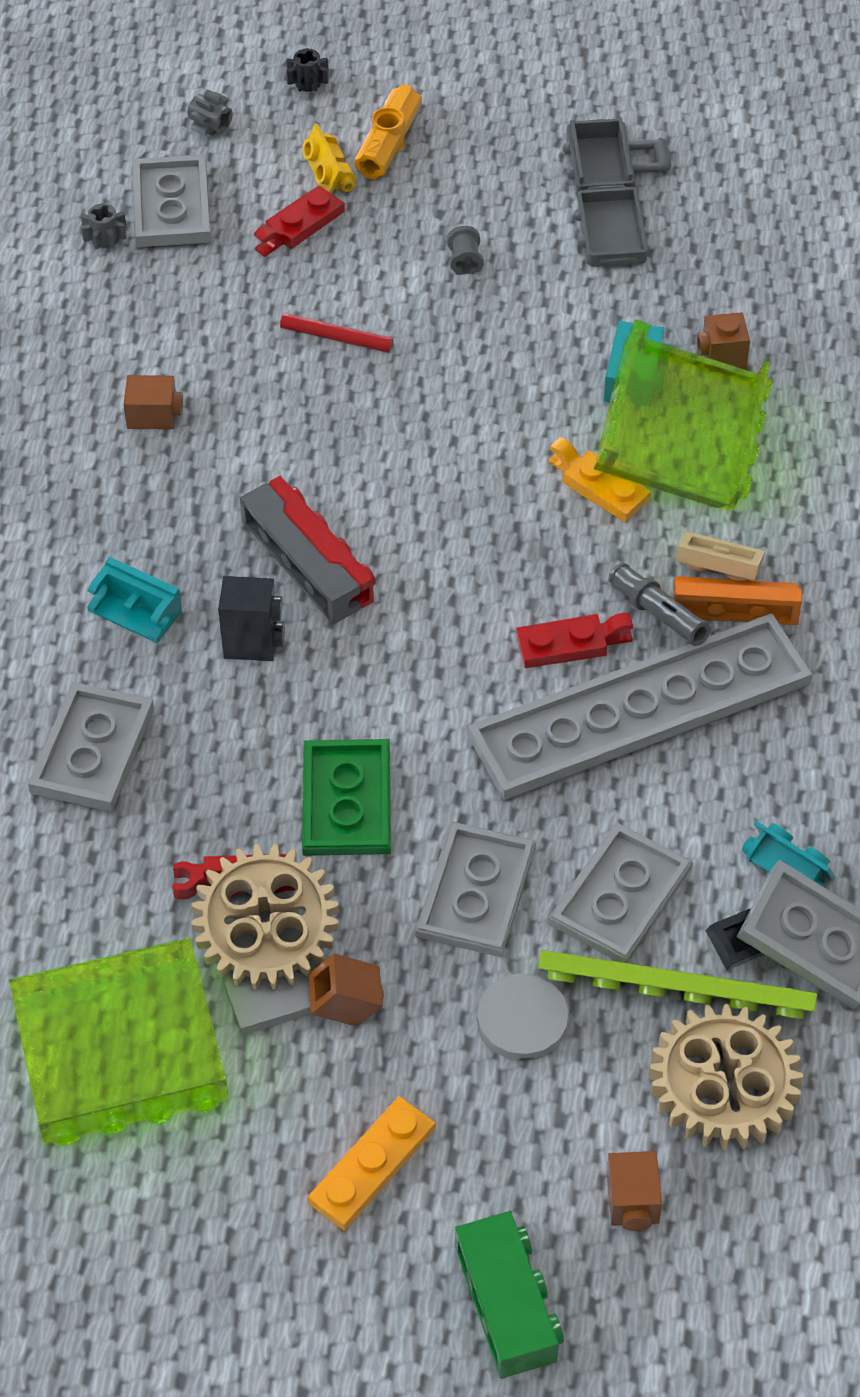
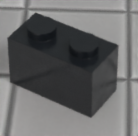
M223 576L218 613L224 659L274 661L275 648L283 647L285 638V623L281 622L283 598L282 596H275L274 578Z

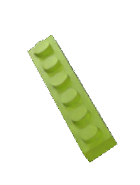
M548 950L540 951L538 969L548 970L547 979L574 983L575 974L594 977L592 986L620 990L621 982L639 984L638 993L665 997L666 989L685 991L684 1000L697 1003L711 1004L712 996L730 998V1008L743 1009L747 1007L748 1011L757 1012L758 1003L777 1006L776 1015L803 1019L804 1010L815 1012L816 992Z

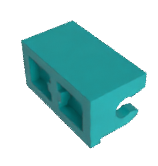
M110 556L87 590L95 595L87 606L89 612L155 643L161 640L182 613L179 588Z

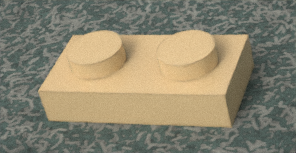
M686 531L677 547L675 561L685 563L688 568L696 571H706L709 569L725 573L732 580L746 581L749 579L755 581L762 567L765 551Z

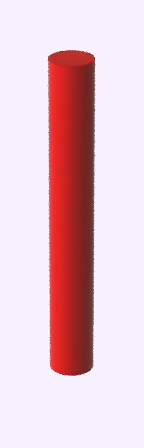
M283 313L280 320V328L388 353H390L394 343V338L291 314Z

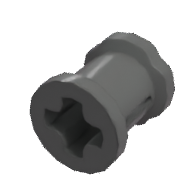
M459 226L452 229L447 235V246L452 251L450 268L457 275L475 274L481 271L484 266L483 256L478 252L480 234L474 227Z

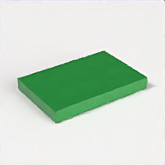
M390 739L304 740L303 856L391 854Z

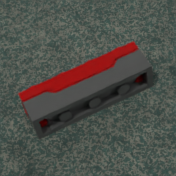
M280 475L270 480V483H265L240 497L242 522L333 625L374 602L373 586L376 584L371 569L365 563L360 564L353 557L346 541L341 537H335L329 530L324 517L319 512L314 513L309 508L297 487L291 488Z

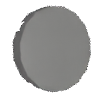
M518 973L502 977L488 986L479 1000L477 1023L481 1039L493 1052L507 1059L520 1061V1058H532V1060L543 1058L558 1048L567 1034L569 1009L565 997L552 982L538 975Z

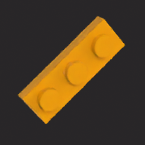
M398 1096L307 1196L308 1204L345 1231L436 1130V1122Z

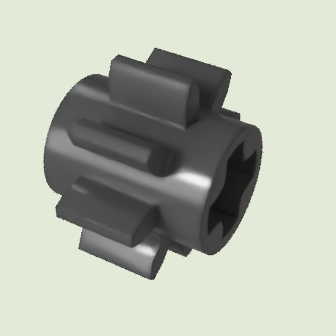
M208 89L205 95L197 94L194 96L187 111L188 118L194 121L191 129L205 136L207 134L213 136L216 132L223 133L226 131L233 116L232 109L226 106L229 98Z
M105 203L96 204L89 209L88 215H81L83 241L92 240L95 249L115 248V244L118 243L119 239L127 238L125 213L119 212L116 214L113 205Z

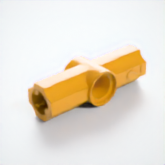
M401 84L398 88L392 89L384 106L373 113L372 128L354 161L355 169L360 171L363 177L376 180L379 176H384L395 154L404 147L405 135L422 104V97L414 90L413 86Z

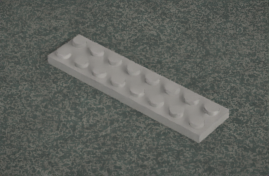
M771 613L711 635L698 646H693L692 644L684 645L468 725L467 736L504 801L811 685L813 674Z

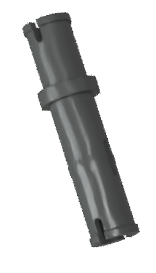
M620 563L612 569L608 579L611 583L610 585L628 596L631 604L638 610H647L665 625L687 639L693 646L702 644L708 638L711 630L709 623L663 592L657 581L649 577H642L626 563Z

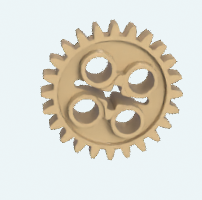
M255 844L253 856L248 858L240 848L236 849V863L232 864L224 857L220 858L223 872L219 874L215 871L207 870L206 875L211 887L198 885L196 888L198 896L204 900L192 902L191 904L193 913L201 916L191 921L193 932L202 933L195 938L196 946L198 949L209 948L204 954L207 965L220 960L217 966L218 976L223 977L233 970V980L236 986H239L246 976L251 978L253 990L258 989L262 979H268L271 989L276 990L278 977L282 976L285 977L291 986L295 985V971L299 969L304 975L308 976L311 972L310 960L317 963L325 961L324 953L320 947H334V938L326 933L339 931V921L330 917L339 913L338 902L329 900L335 895L333 884L322 885L326 879L323 869L310 873L313 867L311 857H307L298 864L296 849L294 848L287 853L285 858L280 857L278 844H273L269 855H263L259 844ZM285 885L292 886L297 890L296 894L288 899H280L274 895L279 887ZM239 891L247 892L252 896L246 904L234 905L228 901L234 893ZM299 909L306 911L303 915H299L296 912ZM270 911V921L261 922V912ZM228 918L235 920L231 924L225 923V920ZM288 928H296L303 933L301 938L295 942H284L279 938V935ZM243 934H251L257 938L255 944L246 949L236 947L233 943L238 936Z
M729 1004L724 1005L721 1015H715L710 1005H705L703 1018H699L693 1011L689 1010L687 1011L686 1025L674 1019L671 1023V1034L661 1032L659 1047H653L651 1062L654 1064H651L649 1068V1079L653 1080L650 1094L652 1097H661L658 1100L657 1111L659 1113L672 1111L669 1126L673 1128L684 1123L686 1125L684 1138L686 1139L692 1137L696 1132L702 1133V1146L707 1147L712 1138L715 1137L719 1138L722 1150H727L729 1140L736 1138L742 1149H746L748 1136L753 1135L762 1144L765 1142L766 1128L778 1134L781 1131L782 1119L790 1121L794 1111L793 1105H798L801 1091L798 1088L802 1085L803 1073L797 1071L801 1061L800 1056L790 1055L793 1047L792 1039L778 1041L782 1027L778 1025L769 1030L765 1029L766 1015L764 1014L759 1016L754 1022L749 1020L747 1007H744L738 1016H733ZM714 1041L720 1043L723 1052L722 1062L725 1073L723 1071H719L720 1055L719 1051H717ZM744 1048L750 1051L751 1054L741 1055L733 1049ZM698 1056L706 1060V1062L694 1063L688 1057ZM726 1076L728 1079H733L731 1094L738 1110L737 1112L731 1109L728 1100L729 1089ZM757 1089L764 1095L752 1096L745 1092V1090ZM702 1097H710L715 1099L719 1103L715 1105H707L702 1103L699 1099Z

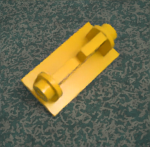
M314 123L309 137L304 141L303 156L308 160L315 174L316 182L331 194L333 190L342 189L344 192L352 191L356 185V176L349 164L344 162L345 157L336 137L328 133L323 134L319 125Z

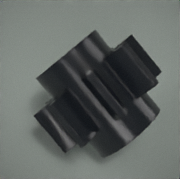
M309 48L301 49L294 54L293 59L286 60L287 84H295L299 92H316L321 83H329L328 58L320 59V54L316 50Z

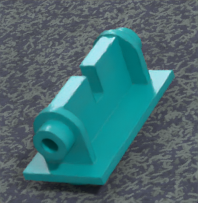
M757 820L755 821L754 825L760 835L757 839L750 836L742 847V851L747 854L746 859L753 862L770 873L773 866L781 860L825 887V883L821 881L823 876L832 881L834 880L835 876L830 867H828L830 860L821 852L810 846L803 851L791 843L794 837L779 825L771 823L767 828Z

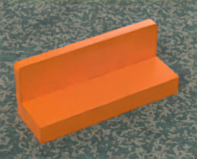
M677 576L674 579V600L681 603L702 620L749 622L772 613L779 624L798 625L802 604V589L798 588V584L788 582L736 581L732 579Z

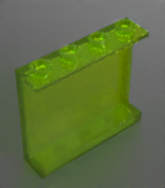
M635 319L624 341L594 470L715 508L732 511L739 499L745 500L751 488L752 477L748 476L747 472L748 467L754 465L759 451V444L754 443L755 434L761 432L766 417V412L761 410L762 402L767 401L772 388L773 380L767 378L770 362L764 361L759 372L753 373L647 339L650 324Z
M190 937L9 979L38 1124L44 1144L69 1145L78 1141L81 1135L98 1131L103 1134H114L121 1132L131 1123L143 1120L151 1123H160L170 1119L176 1112L189 1109L199 1112L209 1111L216 1108L220 1102L229 1100L226 1077Z

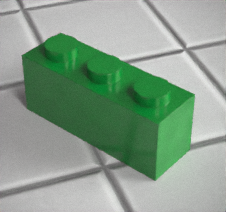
M511 1211L456 1226L455 1248L500 1379L556 1363L558 1345L564 1343V1336L557 1315H548L543 1299L548 1298V1292L540 1269L532 1271L527 1256L532 1254V1247L525 1226H516Z

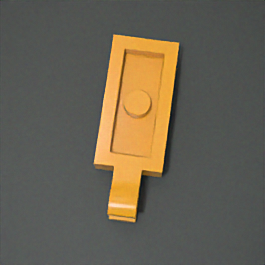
M559 437L550 445L549 449L555 454L548 462L564 472L562 483L626 523L650 500L651 491L591 451L588 450L580 457L574 446L562 437Z

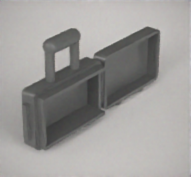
M618 117V119L585 121L570 120L566 132L567 143L563 145V152L568 154L571 168L567 170V176L574 183L578 207L574 211V218L580 221L582 235L578 238V244L585 249L587 264L590 266L646 262L648 246L638 191L635 188L634 173L657 171L665 173L671 169V159L667 141L663 138L628 141L626 126L622 121V117ZM654 149L656 162L632 164L630 150Z

